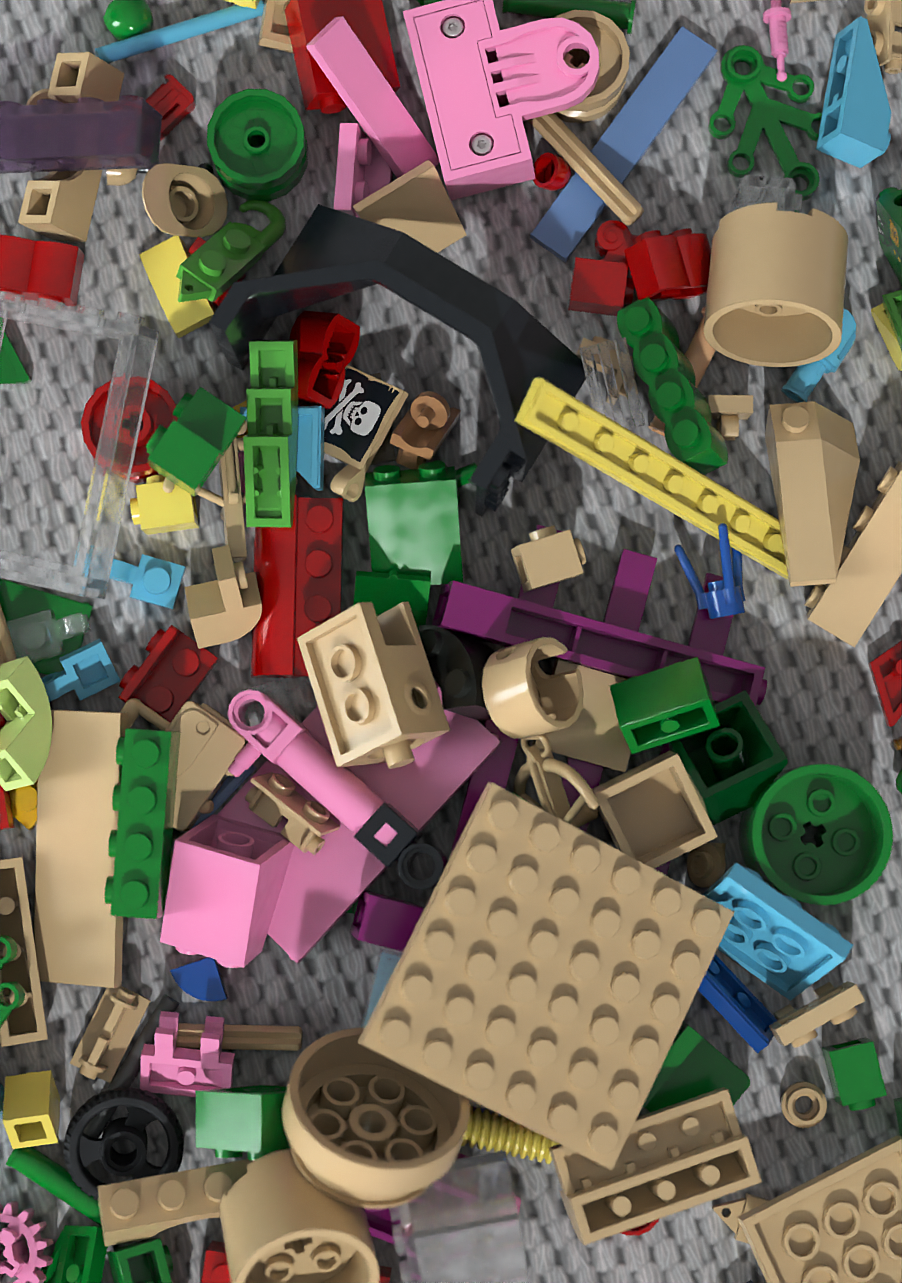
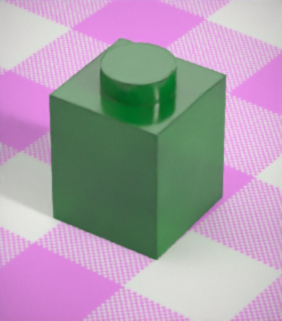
M864 1037L822 1048L835 1102L841 1106L848 1105L850 1111H857L876 1105L875 1098L887 1096L872 1040Z

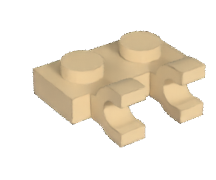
M847 981L835 988L828 982L813 990L817 999L795 1010L789 1004L774 1012L778 1021L769 1025V1028L777 1042L783 1046L791 1043L793 1048L802 1046L818 1035L815 1029L828 1021L833 1023V1025H837L856 1015L858 1011L855 1006L865 1001L857 985Z

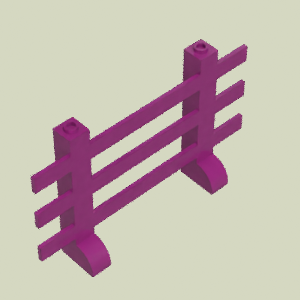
M536 525L535 531L546 527L542 525ZM627 549L621 550L603 622L554 609L553 606L560 582L525 593L521 585L518 597L514 598L461 582L451 581L441 587L431 624L481 642H491L505 646L504 648L542 637L554 638L564 644L568 650L564 654L549 657L548 659H560L626 679L698 657L715 705L744 690L747 691L755 706L761 705L767 690V680L763 679L765 667L723 656L733 615L710 619L708 608L698 610L697 607L687 646L639 632L657 558ZM706 573L703 583L704 591L709 592L707 583L723 580V577ZM485 720L484 727L492 734H496L498 740L502 743L470 777L449 859L487 783H494L506 789L519 738L513 739L501 732L493 720ZM668 743L662 744L659 755L670 751ZM571 757L567 758L566 764L576 770L591 789L599 786L603 771L602 766ZM562 777V784L569 805L572 807L581 794L568 780ZM589 822L578 828L587 833ZM671 860L654 869L667 876ZM366 890L358 900L350 933L359 941L403 952L425 907Z

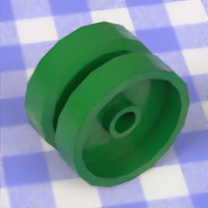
M245 89L228 96L215 108L207 126V146L220 181L233 194L246 200L269 202L287 195L300 183L308 166V144L299 113L284 96L267 89ZM258 143L261 144V147H258V148L252 147V146L255 145V144H258Z

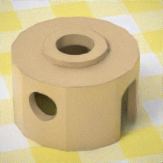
M542 637L499 649L489 656L483 669V696L490 717L501 732L513 739L528 738L568 728L577 721L583 707L584 696L579 669L549 676L541 670L538 664L539 660L566 653L568 649L564 644L554 638Z

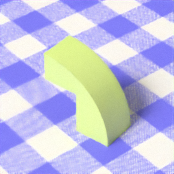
M28 656L0 664V713L7 721L0 730V785L5 791L34 784L45 766L51 746L52 716L48 695L38 671Z

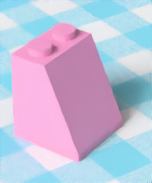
M216 814L211 815L177 838L174 843L160 942L175 946L176 950L183 954H200L216 959L220 965L225 967L244 968L262 952L294 844L280 833Z

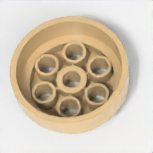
M365 1028L339 1030L325 1035L310 1044L299 1055L292 1068L284 1098L282 1117L286 1135L291 1144L293 1158L302 1174L312 1185L324 1194L342 1203L370 1209L391 1208L408 1203L423 1194L455 1162L469 1122V1098L358 1043Z

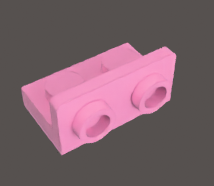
M340 123L334 209L358 217L353 205L391 183L393 171L358 123Z

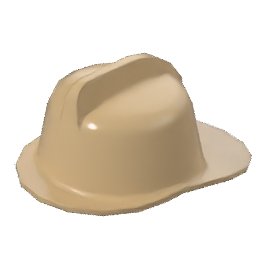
M171 163L156 164L147 171L142 184V199L150 220L162 232L175 236L205 237L213 235L222 228L227 217L228 201L224 188L212 173L196 166Z

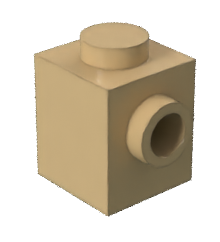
M554 525L529 533L530 542L517 545L511 549L524 593L571 579L584 573L581 565L586 563L585 552L581 541L578 538L573 539L570 529L557 533Z

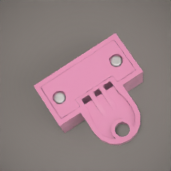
M442 0L403 11L437 154L450 200L453 201L536 179L523 121L569 109L581 103L592 92L600 73L599 49L592 35L579 23L562 17L541 19L500 30L493 0ZM577 48L585 50L589 54L590 59L584 67L574 69L565 63V55L570 50Z

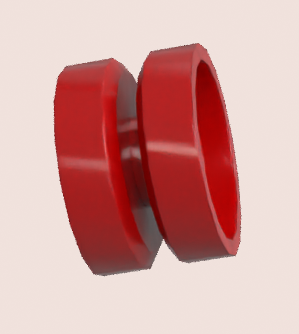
M134 375L114 378L97 388L85 405L81 420L84 443L93 458L118 479L134 483L146 482L147 477L160 475V473L149 467L147 458L150 454L147 453V448L145 447L160 425L168 429L173 420H178L177 417L172 415L177 405L169 392L151 379ZM139 425L143 427L142 430L135 429L136 435L130 437V430L134 426Z

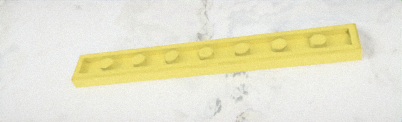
M534 378L517 414L516 422L718 540V526L721 523H725L728 529L730 547L789 580L778 519L545 379Z

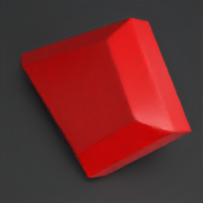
M902 640L868 663L888 727L894 726L902 716Z

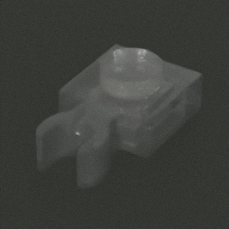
M282 677L240 690L241 692L256 690L276 700L296 720L298 719L295 707L301 705L310 708L318 706L316 700L309 701L304 695L305 688L311 684L309 678L301 680L292 689H288L286 679ZM254 703L246 710L251 726H256L263 720L265 711L261 703Z

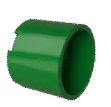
M814 764L781 771L776 779L761 793L754 805L742 812L738 840L741 855L747 868L757 872L766 884L780 894L790 896L802 903L835 905L858 897L879 879L891 855L893 826L890 813L883 798L865 778L840 766ZM804 824L808 827L817 826L819 832L814 835L815 845L812 842L801 841L800 837L806 833L803 827Z

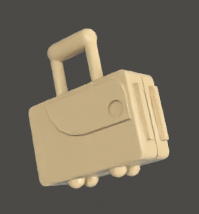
M131 698L120 710V712H128V728H131L140 715L162 731L181 732L173 828L178 831H189L201 814H208L213 811L214 803L212 799L227 777H234L228 771V767L233 763L235 756L248 741L233 728L228 718L208 704L202 703L200 705L193 701H187L170 723L144 705L139 699Z

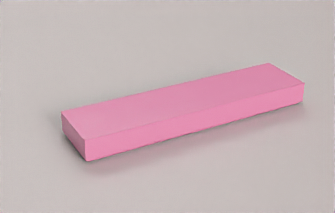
M343 16L335 17L306 45L308 51L397 178L427 160L436 167L440 162L434 149Z

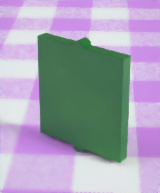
M391 570L389 573L356 571L353 606L359 602H372L376 616H379L402 602H409L419 632V625H426L431 577L398 574L396 570Z

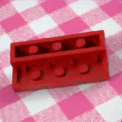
M295 495L292 527H255L254 572L262 604V614L258 623L252 629L251 678H309L297 638L341 613L343 498H308Z

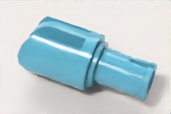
M847 309L843 311L842 338L838 348L829 356L819 361L797 366L786 385L782 387L781 391L791 400L797 403L807 402L808 397L823 374L835 372L853 346L856 338V322L853 315Z

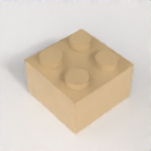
M668 751L592 788L599 802L597 809L617 850L653 869L718 837L679 755L675 752Z

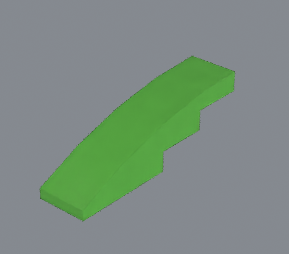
M297 340L249 341L251 387L246 389L248 434L243 437L247 527H292L298 440Z

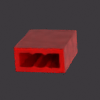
M290 0L284 11L305 111L320 109L323 114H333L343 111L347 107L306 48V45L335 17L343 16L393 91L395 93L401 86L382 0Z

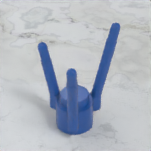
M721 523L718 526L723 580L707 583L709 592L704 591L683 547L680 544L674 547L681 567L696 596L698 610L708 608L710 619L745 613L742 553L732 548L731 560L728 529L725 523Z

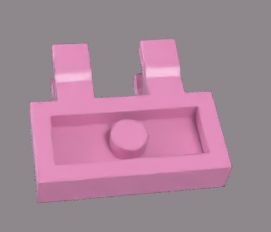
M161 1011L159 1028L156 1027L155 1045L144 1044L142 1049L140 1089L150 1093L196 1097V1091L233 1087L235 1053L221 1052L225 1018L206 1016L205 1032H202L201 1049L176 1047L179 1013Z

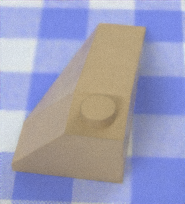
M815 401L769 405L765 441L790 587L836 583L860 464L854 425L852 422Z

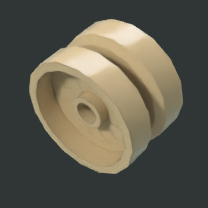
M572 10L557 15L554 18L562 17L577 22L592 35L599 49L600 73L594 89L581 103L569 109L555 112L560 120L565 122L587 123L602 118L616 106L625 87L629 70L630 50L624 33L610 18L595 11ZM577 48L570 50L565 55L564 61L569 67L577 69V67H584L588 63L590 56L585 50Z

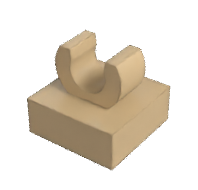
M708 395L706 400L711 409L712 419H717V430L724 438V441H735V437L739 436V420H748L753 414V395Z

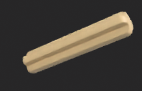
M179 1023L176 1047L201 1049L202 1032H205V1024ZM224 1024L221 1049L298 1051L302 1047V1028L299 1026Z

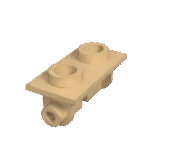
M865 0L864 10L867 14L879 66L885 65L884 71L888 74L901 73L902 32L895 31V26L902 28V0Z
M270 772L251 779L250 782L255 786L245 796V800L250 803L249 809L273 828L278 826L283 817H286L288 822L280 834L303 853L309 851L316 855L325 844V840L321 836L337 831L340 828L337 823L329 818L330 813L324 806L315 801L305 799L295 791V784L284 775Z
M123 986L106 988L70 1064L80 1068L78 1072L90 1079L98 1077L111 1083L151 1000Z

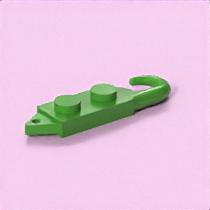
M249 200L241 204L239 210L242 213L247 211L261 212L268 217L270 224L260 232L244 223H232L231 221L180 264L176 275L180 279L178 301L186 302L207 298L213 303L234 282L262 258L263 253L282 237L286 230V220L282 212L273 204L262 200Z

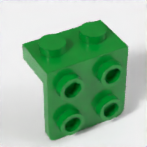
M683 1021L642 1108L653 1112L722 1087L728 1089L732 1104L734 1105L748 1089L750 1079L748 1075Z

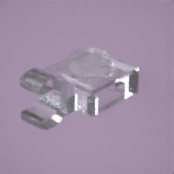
M48 609L7 621L16 658L28 656L32 663L64 654L65 650L62 640L92 632L87 614L83 615L82 613L69 615L56 621L54 610Z

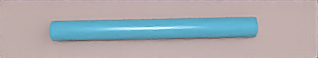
M260 0L256 9L233 5L95 48V53L97 57L109 64L262 16L264 3Z

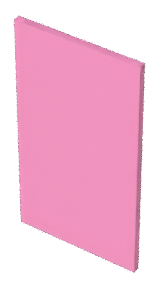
M435 681L437 691L442 703V692L439 687V684ZM317 705L301 724L310 731L309 734L333 755ZM444 710L450 731L413 749L412 752L415 760L412 763L389 769L387 763L346 767L384 802L391 804L421 831L501 745L502 742L498 740V736L492 734L478 720ZM267 760L217 815L281 833L288 822L286 817H283L278 826L273 828L249 809L250 803L245 800L249 790L255 786L250 782L251 779L270 772L279 773L290 779L296 786L295 791L305 799L321 803L279 765ZM329 812V818L337 823L340 828L337 831L321 836L325 840V844L316 855L309 851L303 853L294 845L267 933L289 955V958L296 963H300L363 895L364 891L387 868L354 838L355 834L331 812Z

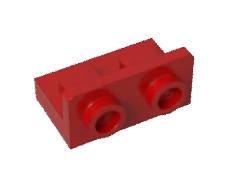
M170 625L167 631H164L162 628L159 629L151 638L145 649L150 654L140 668L133 665L124 675L119 684L123 691L118 697L125 703L131 698H137L170 723L184 703L191 699L219 660V658L205 648L198 649L197 642L173 625Z

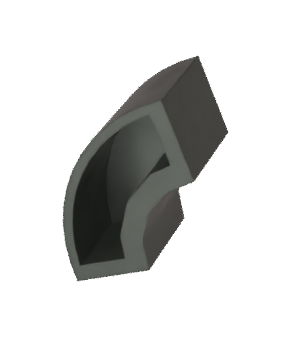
M419 625V635L432 675L436 678L442 692L443 709L479 721L492 720L484 702L482 678L484 666L489 656L495 653V651L479 640L435 625Z

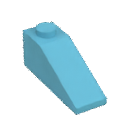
M861 16L835 36L816 150L858 168H862L875 158L883 155L891 139V134L888 132L891 109L868 20Z

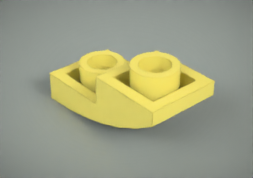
M173 236L139 254L156 296L178 338L209 323L215 310L212 302L207 298L186 302L178 301L180 279L176 275L180 264L190 256L180 236Z

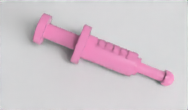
M770 0L771 8L764 11L763 22L769 24L771 55L777 59L778 73L776 78L778 81L783 82L787 79L784 58L789 53L786 22L791 19V10L782 7L781 0Z

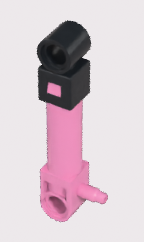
M256 690L242 691L232 699L228 709L230 724L248 741L235 756L233 763L228 767V771L233 776L239 777L263 754L270 762L279 765L355 834L354 838L386 867L394 868L398 864L399 876L406 885L421 890L436 887L448 863L447 857L441 849L431 844L417 843L423 836V833L391 804L384 802L347 767H337L334 756L309 734L310 731L276 700ZM259 702L264 707V718L258 725L249 726L245 718L246 710L250 705ZM427 853L434 860V872L429 878L420 880L413 873L412 863L419 854Z

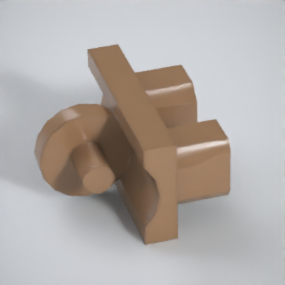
M426 391L417 395L410 409L393 431L390 439V444L399 447L396 462L410 469H419L420 464L426 463V460L431 461L457 423L461 410L454 407L450 408L448 402L438 393Z

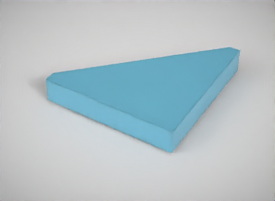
M298 406L296 470L315 490L321 491L324 487L325 408L322 406ZM240 407V414L245 416L246 419L247 407Z

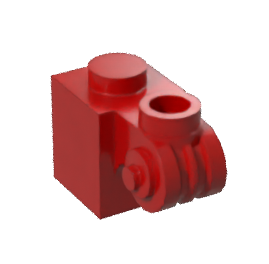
M608 220L598 228L594 245L596 252L603 257L602 260L575 258L568 310L617 316V312L623 309L624 304H632L634 283L632 278H627L628 262L624 250L636 244L635 237L638 235H632L624 223L617 220Z

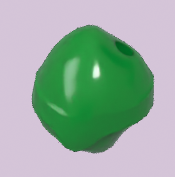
M112 0L103 16L107 29L119 41L150 32L153 28V16L146 0Z

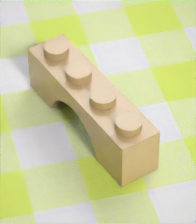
M90 52L57 53L48 97L55 105L61 119L63 129L62 151L56 166L48 175L41 179L28 180L18 221L19 224L54 241H87L125 74Z
M246 1159L98 1186V1204L105 1247L149 1239L165 1229L183 1223L220 1218V1203L224 1191H229L248 1172L246 1165L253 1161Z

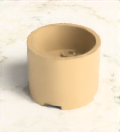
M777 202L742 207L730 212L719 220V229L713 236L704 319V336L707 342L726 357L739 362L765 367L805 365L819 361L833 353L840 345L842 338L848 254V235L844 227L830 215L814 208L808 212V215L791 211H778Z
M291 1149L270 1153L246 1165L248 1172L229 1191H224L220 1203V1219L231 1283H379V1266L365 1209L337 1201L312 1185L298 1168Z

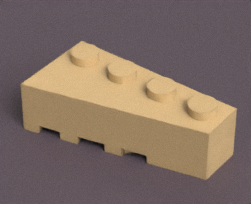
M901 461L897 463L895 468L890 467L877 486L876 490L880 493L872 507L866 505L856 519L852 529L857 532L848 547L843 544L836 583L815 585L804 603L805 606L810 608L807 613L809 621L854 648L902 574Z

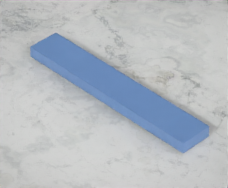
M681 26L591 150L593 155L622 185L717 54V49L683 26ZM575 172L535 227L530 238L566 263L607 205Z

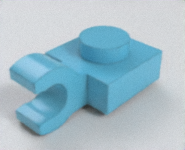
M144 554L141 556L138 567L107 557L102 575H105L106 578L133 585L130 594L132 599L174 610L186 567Z
M100 638L60 657L59 659L64 670L41 678L49 702L72 690H75L81 701L121 681Z

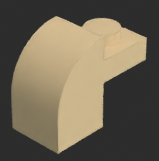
M230 545L212 548L217 580L184 587L189 617L198 649L241 638L256 626L262 614V604L255 572L245 573L243 561L234 563Z

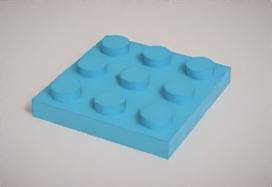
M737 862L702 894L734 912L717 949L790 1001L843 962L853 947V944L841 937L840 932L828 923L820 922L803 910L797 900L780 894L766 884L757 872L744 868Z

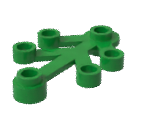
M747 45L735 46L725 53L721 62V75L726 81L727 86L718 111L710 118L708 124L709 132L717 139H726L732 135L736 125L733 114L744 91L752 108L737 150L733 151L728 159V171L737 178L746 177L751 173L755 164L753 154L763 129L785 174L782 179L783 192L794 201L807 200L815 193L819 185V173L813 165L799 161L781 123L806 131L807 136L817 142L819 133L812 129V123L814 121H821L822 113L812 114L769 99L762 84L786 91L789 99L795 103H804L813 94L814 82L805 74L792 75L787 73V79L780 82L776 78L778 69L766 66L762 55L755 48ZM738 62H745L750 67V72L745 75L738 74L735 71L734 65ZM797 82L804 83L808 88V93L805 95L796 94L793 90V84ZM724 118L729 122L730 128L727 131H719L715 128L714 121ZM736 157H744L747 159L749 167L745 170H739L735 168L733 160ZM796 177L803 178L807 183V188L802 191L794 189L791 183L792 179Z

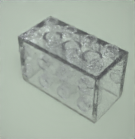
M505 1151L457 1159L451 1168L440 1179L432 1183L423 1194L408 1203L390 1208L392 1222L401 1220V1224L392 1225L396 1254L399 1257L407 1256V1260L399 1261L402 1283H530L520 1216Z

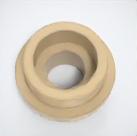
M801 1081L793 1083L784 1091L781 1097V1111L786 1120L796 1127H813L820 1123L826 1114V1097L819 1087L810 1082ZM801 1096H807L811 1100V1108L805 1113L798 1112L795 1107L796 1100Z

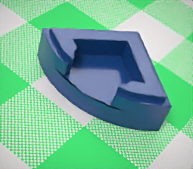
M207 957L170 970L178 986L190 996L203 1001H222L228 999L216 959Z

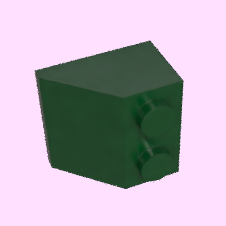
M746 690L715 705L720 726L668 742L670 751L679 755L713 826L752 807L761 793L788 764L787 757Z

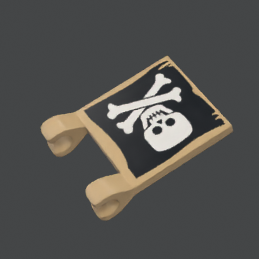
M349 365L345 367L344 385L338 400L330 409L325 408L324 453L348 464L334 476L330 487L333 492L341 495L344 499L355 502L362 494L366 472L409 394Z

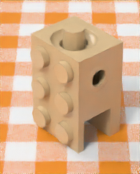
M359 602L297 638L337 767L387 763L389 769L402 767L415 760L412 752L413 749L450 731L409 602H402L379 616H376L372 602Z

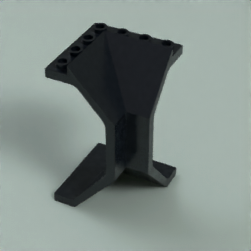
M318 204L274 275L234 282L209 321L227 361L243 371L250 360L249 341L263 340L277 316L380 284L466 336L477 346L495 404L500 428L469 482L477 487L475 513L483 517L488 508L496 512L509 490L510 477L512 476L518 481L523 482L548 441L515 421L534 378H543L575 397L592 369L515 299L404 232Z

